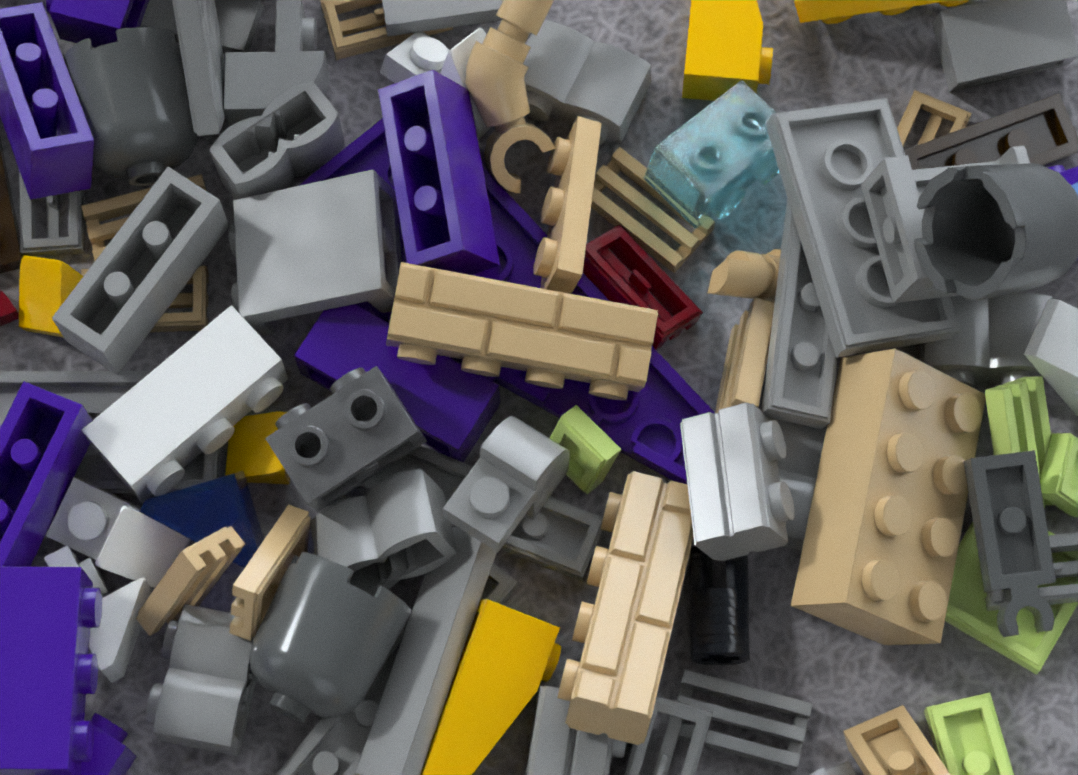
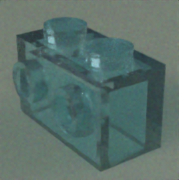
M743 80L739 81L655 146L644 180L695 229L714 214L719 219L726 217L743 200L746 194L744 190L757 180L762 185H765L780 172L765 125L769 117L776 112Z

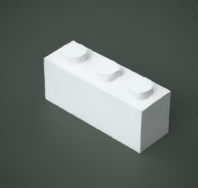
M231 305L84 427L82 432L92 448L142 503L152 494L161 496L176 486L185 474L183 468L200 453L211 454L221 448L235 431L233 426L251 410L258 413L273 404L283 392L284 386L282 384L288 380V376L282 359Z

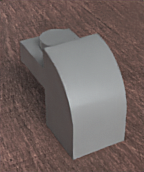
M276 0L275 52H225L224 111L229 127L241 120L262 116L267 105L278 94L299 83L314 81L324 96L326 95L330 74L325 52L317 51L316 19L306 18L302 0Z
M514 416L506 418L481 445L480 458L443 507V518L496 552H499L524 515L534 520L568 472L570 451Z

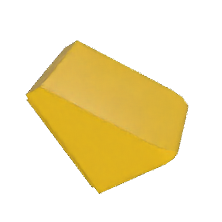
M24 255L20 264L19 327L29 332L63 337L52 317L83 278V275L63 261Z
M276 411L244 416L233 426L235 431L228 440L226 482L290 484L289 475L265 439L278 430L275 423L287 412Z

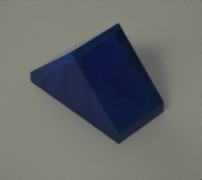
M243 470L147 499L139 511L195 542L204 539L225 526L227 528L232 526L245 543L232 562L243 568L246 567L264 541Z

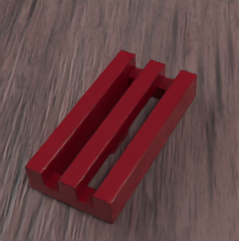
M620 225L586 244L583 273L609 301L658 310L652 344L655 350L662 347L668 338L673 340L679 336L684 328L686 330L690 329L703 314L696 304Z

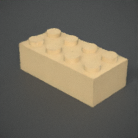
M896 348L842 357L840 359L832 400L831 418L824 438L791 601L792 607L883 645L941 643L968 498L964 461L975 458L986 400L984 393Z

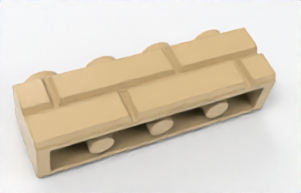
M401 262L386 345L398 347L397 358L408 362L435 365L437 355L462 359L461 370L477 375L499 377L501 367L526 371L525 382L533 385L561 389L564 386V380L570 379L590 383L589 394L613 400H627L628 390L639 392L645 387L658 310Z
M633 471L627 475L623 494L609 493L600 530L613 533L609 549L599 546L595 547L587 584L599 587L595 604L581 602L572 641L584 643L580 662L571 659L566 660L557 698L570 701L565 721L569 728L596 735L605 733L609 738L640 745L645 742L651 722L694 536L687 484L675 481L664 483L662 478Z

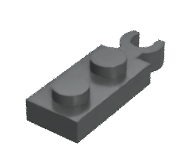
M1035 450L970 458L964 461L984 593L1003 590L1005 602L1000 606L997 614L998 629L1003 637L1019 635L1016 617L1019 610L1025 608L1034 616V625L1037 633L1051 631L1054 625V614L1049 603L1039 596L1038 585L1056 582Z

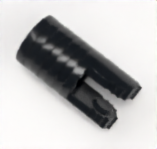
M691 547V660L704 665H735L745 663L750 660L748 555L726 560V588H712V559L698 547Z

